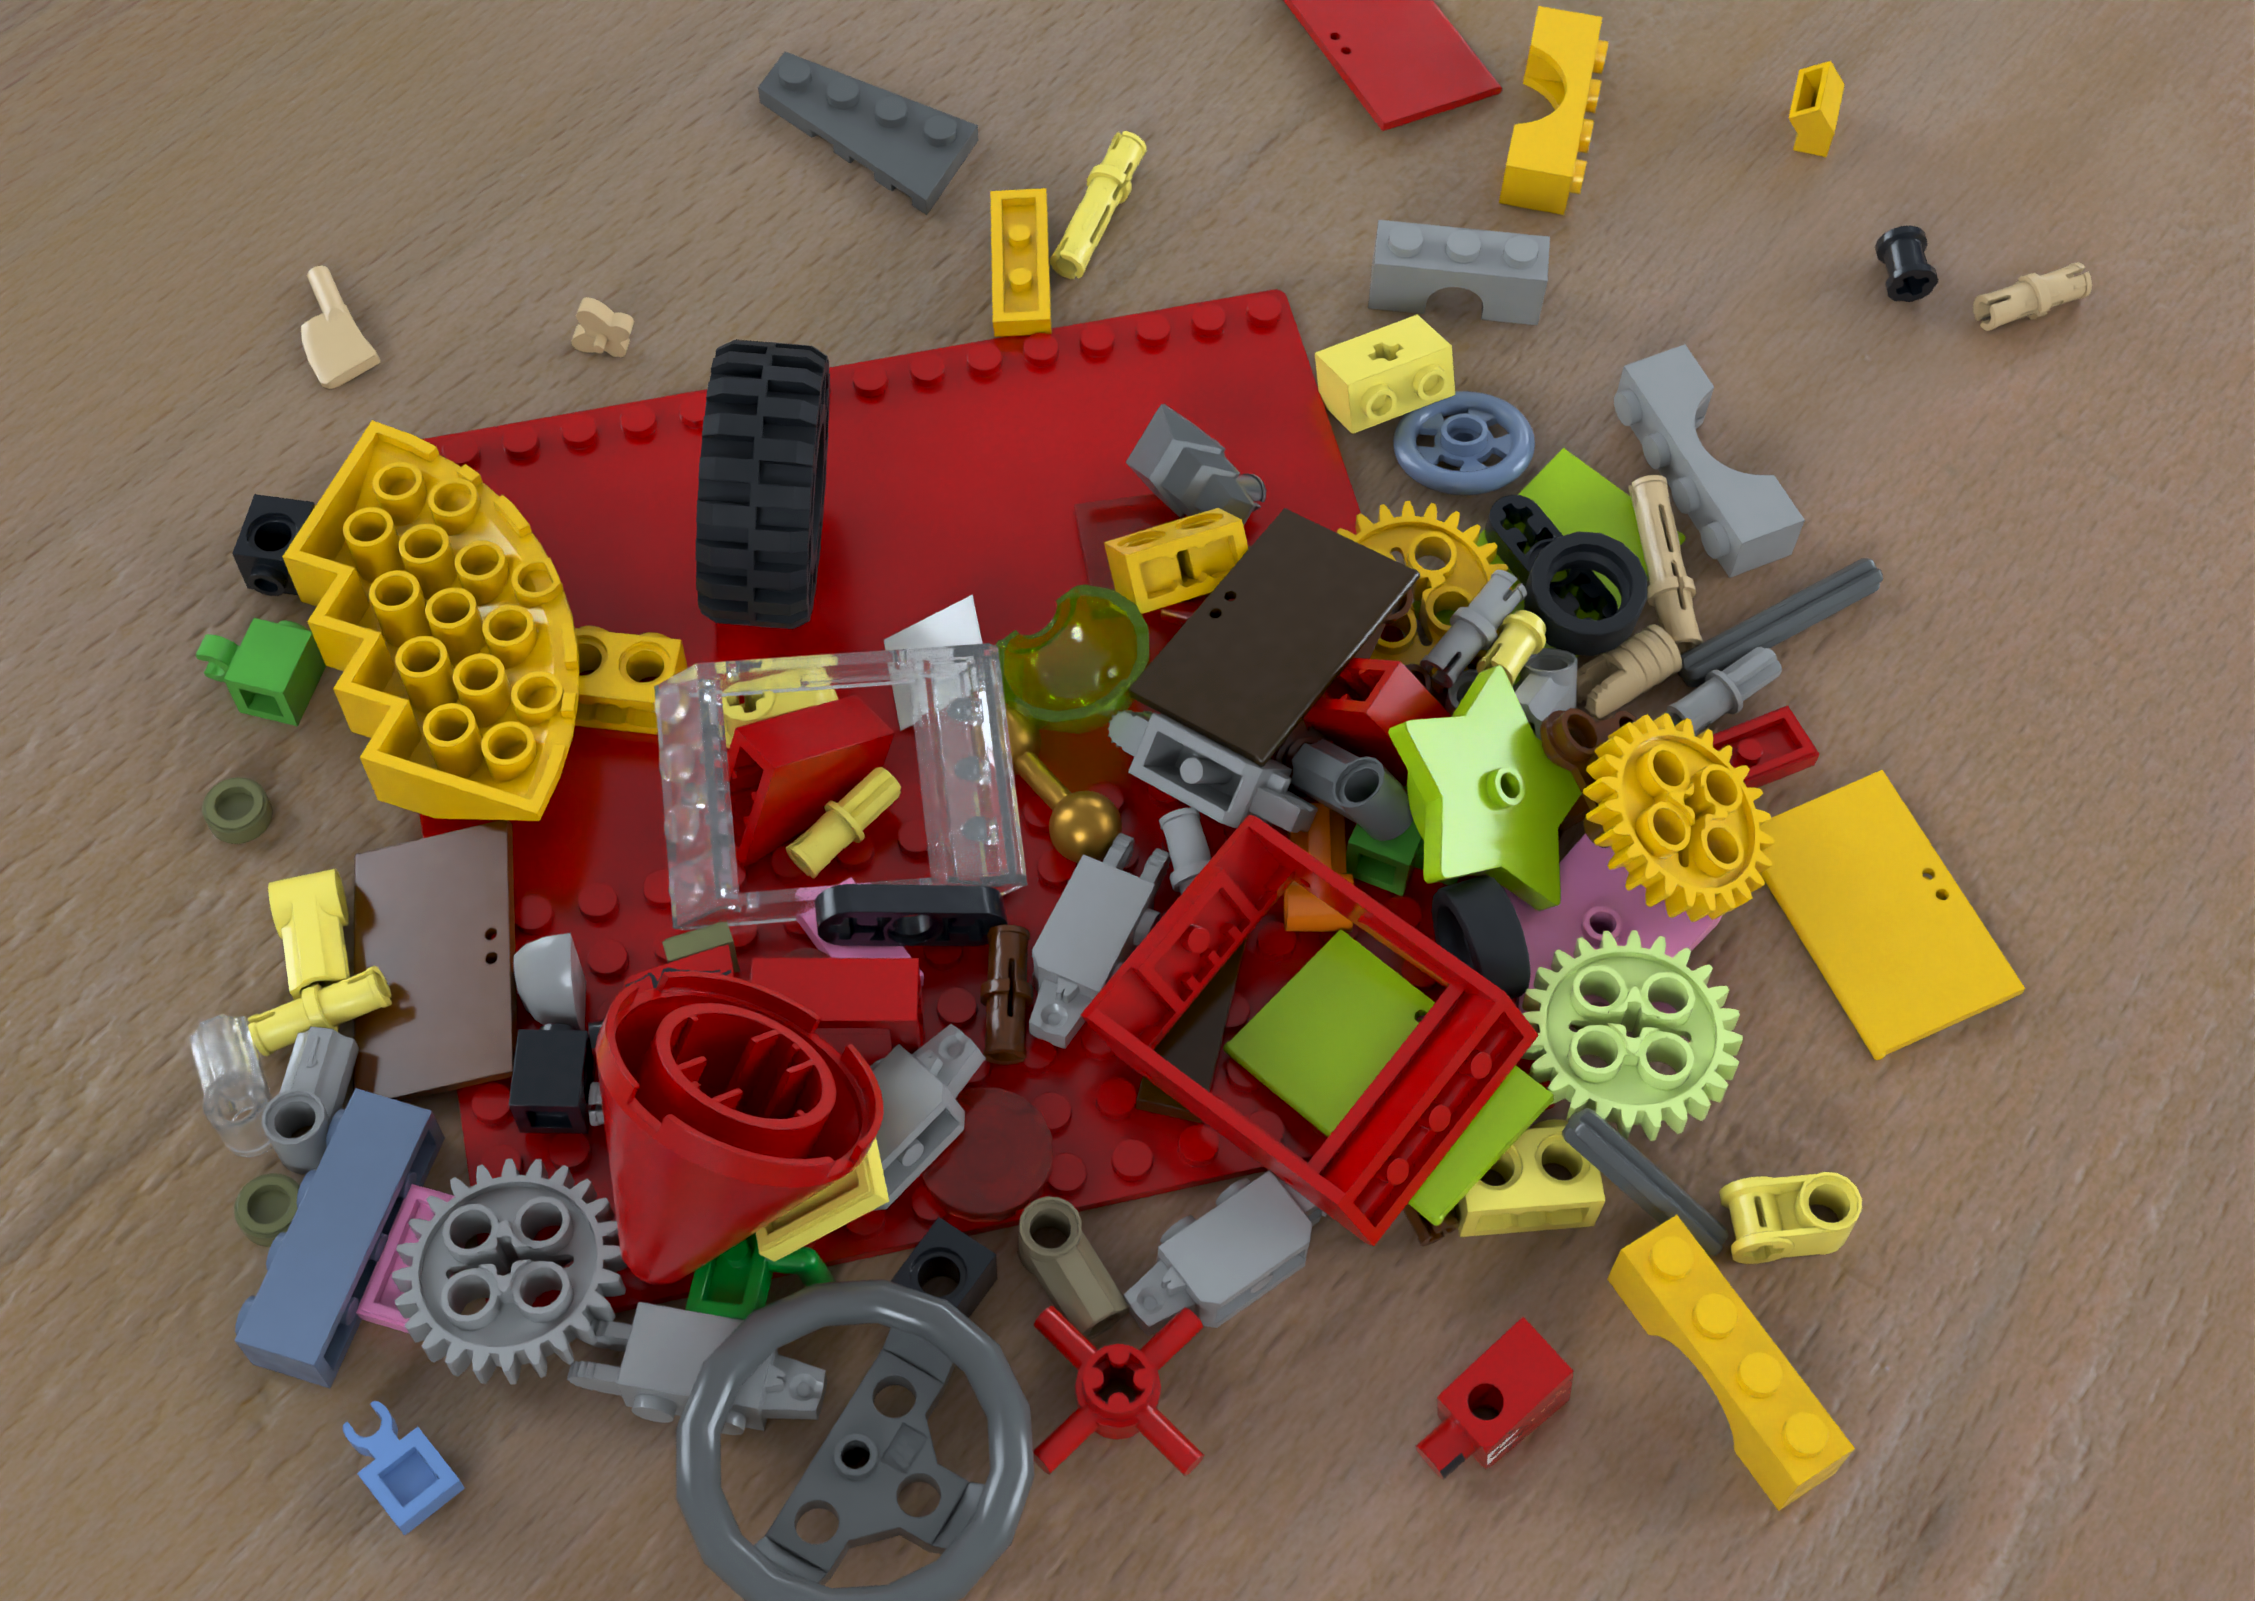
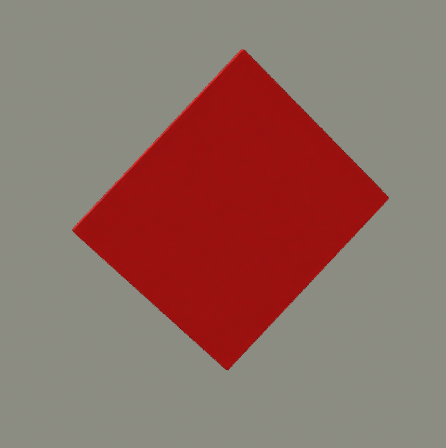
M1273 289L1052 328V334L1035 333L1032 335L1006 336L829 367L830 406L826 487L816 593L811 620L794 629L715 623L703 615L698 607V591L696 590V513L699 462L707 389L422 439L436 446L439 455L453 461L460 467L466 464L478 472L483 483L491 488L499 497L504 495L514 504L529 523L532 533L541 543L548 558L552 560L570 606L575 628L596 626L608 632L634 635L654 632L663 634L671 639L682 640L689 674L675 737L574 726L573 738L560 779L540 821L509 820L513 827L515 951L517 953L525 944L546 936L571 933L586 979L585 1030H587L588 1034V1022L605 1019L612 1002L624 989V980L627 977L668 963L662 941L670 937L719 922H727L734 941L740 972L735 973L736 978L749 982L752 958H824L796 920V908L814 899L822 891L839 885L851 877L856 884L992 887L1003 895L1008 925L1021 926L1030 932V940H1028L1027 983H1030L1033 987V1003L1026 1008L1025 1049L1027 1052L1025 1061L1012 1065H999L984 1060L955 1098L965 1111L964 1130L887 1209L870 1211L804 1246L814 1249L826 1267L916 1248L938 1217L964 1234L971 1236L1019 1225L1020 1217L1025 1208L1034 1200L1046 1196L1059 1197L1066 1200L1078 1212L1269 1171L1204 1121L1201 1124L1136 1109V1100L1142 1075L1118 1058L1086 1021L1065 1049L1029 1034V1020L1038 996L1032 980L1034 972L1032 949L1078 863L1062 856L1052 843L1049 832L1052 809L1019 774L1001 777L988 773L981 768L975 761L970 749V733L978 717L993 707L1009 705L1024 710L1035 720L1039 727L1041 748L1038 758L1071 793L1093 791L1102 794L1112 801L1118 809L1122 820V834L1134 838L1133 854L1123 871L1140 878L1148 858L1156 848L1169 853L1165 834L1161 829L1159 819L1169 812L1191 807L1128 773L1134 756L1123 751L1122 747H1116V743H1111L1112 738L1108 737L1109 730L1107 728L1110 726L1109 721L1113 719L1112 715H1117L1118 711H1152V713L1162 714L1131 698L1128 689L1182 626L1160 620L1162 608L1139 615L1118 601L1104 542L1182 519L1160 500L1126 464L1127 459L1161 404L1167 405L1195 424L1211 438L1218 441L1226 449L1224 452L1225 457L1240 472V475L1255 474L1264 482L1266 487L1265 502L1255 501L1261 508L1252 512L1244 524L1248 547L1255 543L1284 508L1336 533L1339 528H1342L1357 535L1355 528L1356 515L1361 512L1290 304L1283 291ZM1211 593L1184 602L1200 606ZM973 595L991 687L900 731L884 639ZM1385 626L1380 636L1382 640L1388 642H1398L1404 639L1401 629L1394 626ZM805 656L818 657L825 662L838 699L857 695L895 732L883 768L890 772L901 786L900 796L863 830L865 838L860 843L853 841L844 848L814 879L806 875L792 861L785 849L810 827L754 864L743 866L706 827L729 752V748L726 747L721 736L720 724L723 716L718 710L717 701L720 686L727 679L737 674L756 672ZM596 670L583 671L579 673V676L591 674ZM647 677L639 682H650L658 677ZM740 691L739 704H744V691ZM1304 720L1306 727L1308 729L1310 724ZM1300 797L1309 803H1318L1309 797ZM1199 812L1202 829L1211 857H1213L1237 828L1219 823ZM419 814L423 838L498 821L435 819ZM1344 817L1347 851L1349 839L1357 823ZM1275 824L1272 825V828L1287 838V830ZM1172 861L1169 863V868L1154 899V910L1161 913V918L1181 895L1180 892L1173 890L1169 878L1170 874L1174 871ZM1416 867L1403 896L1353 878L1354 886L1437 943L1431 913L1433 895L1439 888L1448 885L1440 882L1426 883L1423 878V870ZM1468 875L1459 877L1458 882L1465 881L1478 876ZM1283 893L1248 935L1210 1093L1226 1101L1295 1154L1309 1162L1328 1137L1223 1051L1224 1045L1231 1041L1337 933L1285 931ZM1353 923L1352 932H1345L1434 1002L1446 990L1442 985ZM497 933L491 937V940L496 937ZM989 944L983 946H903L911 958H919V968L924 974V984L921 986L924 1009L923 1045L952 1024L970 1038L983 1054V1050H985L986 1006L980 1002V989L988 977ZM516 986L517 1033L518 1029L539 1030L543 1024L537 1022L525 1010ZM1516 998L1511 999L1516 1005ZM1419 1016L1416 1021L1423 1019L1424 1016ZM1521 1058L1516 1066L1529 1075L1531 1066L1536 1060ZM597 1062L594 1082H599ZM512 1077L457 1089L470 1187L477 1184V1166L482 1164L488 1170L492 1179L501 1177L506 1159H513L520 1175H526L535 1159H541L548 1173V1179L563 1165L569 1168L574 1179V1186L585 1179H589L597 1194L596 1200L607 1198L615 1215L611 1221H616L605 1124L591 1126L590 1123L589 1134L520 1133L509 1107ZM1549 1080L1539 1084L1548 1090L1551 1082ZM1556 1103L1550 1104L1545 1110L1551 1109ZM592 1104L591 1110H595L596 1104ZM549 1226L537 1233L533 1241L550 1239L557 1234L561 1226ZM490 1233L477 1235L478 1246L487 1240ZM572 1260L570 1263H568L562 1268L570 1267L573 1264L574 1260ZM627 1267L615 1272L621 1276L626 1288L625 1294L605 1296L604 1298L610 1303L614 1313L637 1309L638 1302L655 1305L687 1298L695 1271L674 1283L652 1284L636 1277ZM773 1272L772 1279L793 1274ZM550 1290L542 1293L536 1298L532 1307L550 1305L558 1298L561 1291Z

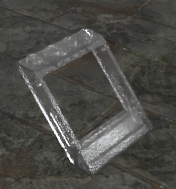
M984 643L696 663L654 686L660 755L659 770L662 780L664 832L667 845L669 895L671 898L673 928L680 930L700 929L719 922H727L728 926L799 921L801 916L816 915V897L822 891L836 886L739 893L722 697L909 684L931 877L857 884L988 886L997 889L1002 895L1028 885L998 646Z

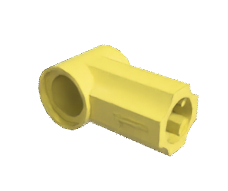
M335 868L269 882L270 908L278 935L283 939L289 992L293 999L302 997V990L312 985L319 984L325 988L349 978L350 972L343 926L349 925V913L344 887L338 870Z

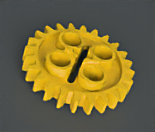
M1405 501L1401 517H1393L1387 506L1382 504L1379 507L1378 522L1375 524L1361 513L1356 515L1355 528L1357 535L1342 528L1337 530L1338 534L1390 559L1395 560L1391 554L1392 552H1400L1405 566L1416 569L1420 574V578L1411 588L1414 601L1421 600L1419 620L1432 644L1429 646L1421 644L1417 633L1414 608L1411 605L1410 610L1394 623L1385 625L1398 627L1405 633L1406 637L1398 642H1388L1379 638L1370 659L1401 661L1404 665H1420V661L1431 652L1451 627L1440 622L1435 614L1442 610L1456 611L1459 607H1468L1491 579L1494 571L1504 570L1508 572L1507 564H1490L1495 559L1498 546L1495 542L1480 547L1476 545L1481 531V527L1478 524L1470 527L1465 532H1461L1458 530L1460 512L1455 511L1445 522L1437 520V507L1435 503H1431L1426 509L1424 516L1421 517L1415 516L1411 502ZM1432 555L1444 561L1446 566L1439 570L1431 571L1420 566L1417 559ZM1480 650L1470 664L1477 667L1478 662L1487 654L1486 650ZM1434 667L1430 671V677L1438 670ZM1431 680L1432 687L1438 694L1443 693L1444 687Z
M1664 713L1654 721L1648 714L1644 715L1633 723L1628 722L1609 735V740L1595 749L1599 759L1586 768V771L1596 781L1584 788L1583 794L1598 803V807L1586 814L1587 820L1603 826L1604 833L1594 840L1595 845L1602 847L1611 846L1615 853L1607 865L1608 868L1613 870L1624 866L1629 872L1625 888L1630 891L1641 884L1646 888L1645 900L1648 907H1652L1665 899L1669 917L1674 918L1686 911L1691 922H1696L1707 915L1712 920L1751 900L1753 898L1751 893L1765 884L1760 873L1772 867L1773 862L1762 851L1774 844V838L1760 830V825L1771 819L1769 813L1756 809L1753 802L1763 794L1762 790L1759 788H1747L1743 782L1750 769L1747 765L1734 769L1729 763L1733 748L1728 745L1717 751L1713 748V732L1710 729L1695 737L1691 719L1686 718L1674 726L1670 715Z

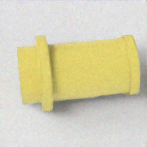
M1518 610L1504 618L1503 623L1498 628L1500 633L1498 638L1477 664L1478 674L1497 665L1502 666L1513 686L1516 677L1530 656L1538 654L1543 650L1546 644V626L1540 617L1526 610Z

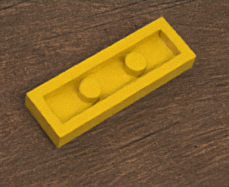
M1047 189L990 191L994 337L1022 336L1035 333L1052 334Z

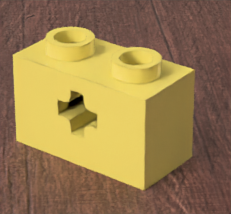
M1418 314L1315 352L1318 390L1323 404L1352 434L1455 395L1452 345Z

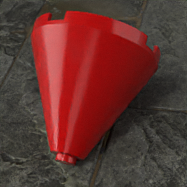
M664 972L656 988L638 992L640 987L633 982L616 996L597 1036L596 1059L620 1253L624 1263L636 1277L652 1284H668L683 1279L849 1174L866 1157L881 1127L884 1114L882 1093L870 1066L852 1044L846 1046L841 1056L829 1043L817 1035L815 1031L822 1019L819 1015L798 1002L764 986L743 979L710 972Z

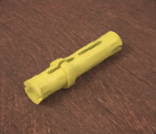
M1123 131L1121 135L1117 132L1102 163L1094 166L1087 178L1088 188L1086 194L1076 209L1060 244H1058L1050 258L1052 268L1061 276L1068 279H1074L1075 276L1079 279L1083 276L1090 257L1101 240L1116 207L1128 198L1132 190V176L1146 153L1144 141L1136 134Z

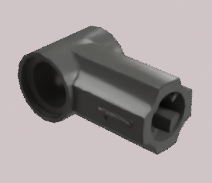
M1321 739L1314 744L1304 743L1291 760L1293 775L1290 783L1297 791L1359 824L1373 839L1379 841L1392 840L1403 834L1413 822L1406 788L1376 758L1368 756L1360 758Z

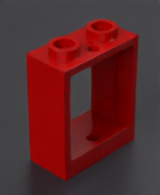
M752 958L750 982L776 991L819 1015L822 1019L815 1033L829 1043L841 1056L846 1046L852 1044L868 1065L871 1066L876 1061L885 1058L898 1044L910 1054H913L923 1046L924 1009L919 958Z

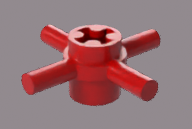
M1053 1305L1046 1308L1037 1317L1033 1326L1078 1370L1075 1383V1396L1078 1408L1033 1450L1034 1461L1045 1473L1050 1475L1094 1432L1102 1437L1114 1440L1130 1438L1140 1432L1184 1476L1190 1474L1204 1458V1454L1158 1410L1161 1394L1158 1371L1204 1328L1200 1319L1190 1309L1184 1307L1140 1350L1133 1346L1119 1343L1107 1345L1098 1350ZM1119 1378L1126 1380L1125 1384L1132 1388L1137 1396L1129 1403L1127 1396L1118 1392L1112 1394L1108 1398V1402H1105L1100 1397L1099 1392L1102 1388L1109 1385V1379Z

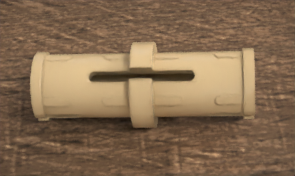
M2079 262L2069 264L2067 267L2043 275L2036 273L2026 274L2019 277V282L2012 286L1988 294L1978 295L1973 303L1975 318L1979 321L1991 316V319L1982 321L1980 324L1982 329L1990 331L1998 326L2027 316L2030 320L2044 317L2048 314L2046 311H2049L2052 307L2087 297L2092 290L2091 276L2089 272H2085L2074 277V274L2085 269V266Z

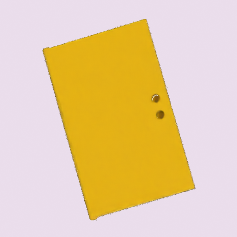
M1883 770L1776 815L1760 825L1761 831L1774 838V844L1762 851L1773 862L1772 867L1760 874L1875 1060H1881L1896 1050L2023 994L2025 990L2024 985ZM1922 874H1930L1932 878L1930 879Z

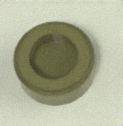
M242 777L230 778L215 785L207 793L202 805L203 817L212 834L219 840L231 844L246 843L259 837L268 828L273 815L272 805L263 787L254 780Z
M278 1173L264 1174L248 1182L239 1192L234 1205V1215L237 1224L250 1241L260 1246L271 1247L279 1233L287 1232L298 1209L297 1194L300 1186L294 1179Z

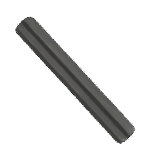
M1862 558L1681 654L1682 668L1677 674L1683 678L1688 687H1699L1705 683V677L1710 671L1716 669L1723 671L1756 647L1771 648L1878 591L1880 582L1883 580L1882 571L1876 568L1873 560L1869 558Z

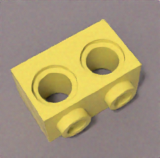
M1561 1119L1546 1120L1527 1129L1490 1168L1500 1173L1506 1183L1492 1186L1479 1180L1455 1205L1456 1218L1460 1223L1458 1227L1460 1237L1595 1226L1606 1201L1601 1174L1595 1166L1564 1140L1562 1131L1568 1121ZM1548 1163L1560 1164L1570 1171L1573 1178L1570 1180L1555 1179L1544 1170L1542 1165Z

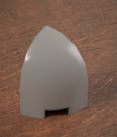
M571 933L546 936L525 944L514 954L513 960L517 991L525 1010L537 1022L543 1025L560 1023L573 1026L578 1030H585L586 979Z

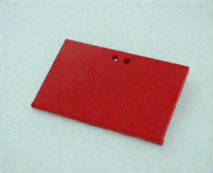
M1283 0L1382 131L1499 95L1503 90L1498 81L1433 0Z

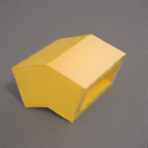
M1831 61L1799 69L1788 118L1797 132L1793 147L1795 151L1827 157L1835 134L1845 86Z

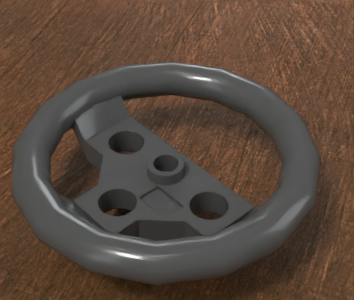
M885 1279L814 1283L751 1312L703 1362L676 1427V1500L704 1564L744 1601H958L963 1599L1012 1544L1035 1477L1031 1408L1000 1345L948 1300ZM880 1324L889 1327L890 1331L881 1352L770 1529L762 1539L753 1545L742 1535L721 1488V1433L739 1388L777 1348L823 1327ZM955 1365L966 1374L987 1417L990 1471L985 1485L969 1482L937 1463L927 1421L941 1400ZM899 1385L909 1389L916 1399L910 1412L898 1418L886 1417L879 1413L874 1406V1400L877 1394L885 1387ZM862 1457L869 1459L868 1463L859 1469H851L844 1465V1462L856 1465ZM924 1482L937 1490L940 1495V1502L932 1513L923 1517H913L906 1514L900 1508L897 1502L901 1491L909 1484ZM818 1508L832 1512L838 1519L839 1526L835 1535L830 1540L821 1544H810L798 1536L796 1532L797 1523L806 1512ZM900 1535L928 1552L941 1554L936 1561L887 1585L844 1588L824 1586L832 1578L850 1548Z

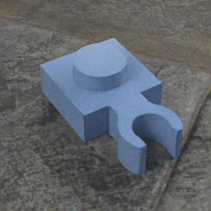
M373 1401L370 1405L381 1419L379 1430L370 1437H361L357 1435L347 1421L343 1424V1432L357 1452L375 1459L357 1474L405 1536L464 1490L465 1487L419 1427H416L399 1440L398 1427L393 1416L382 1403Z

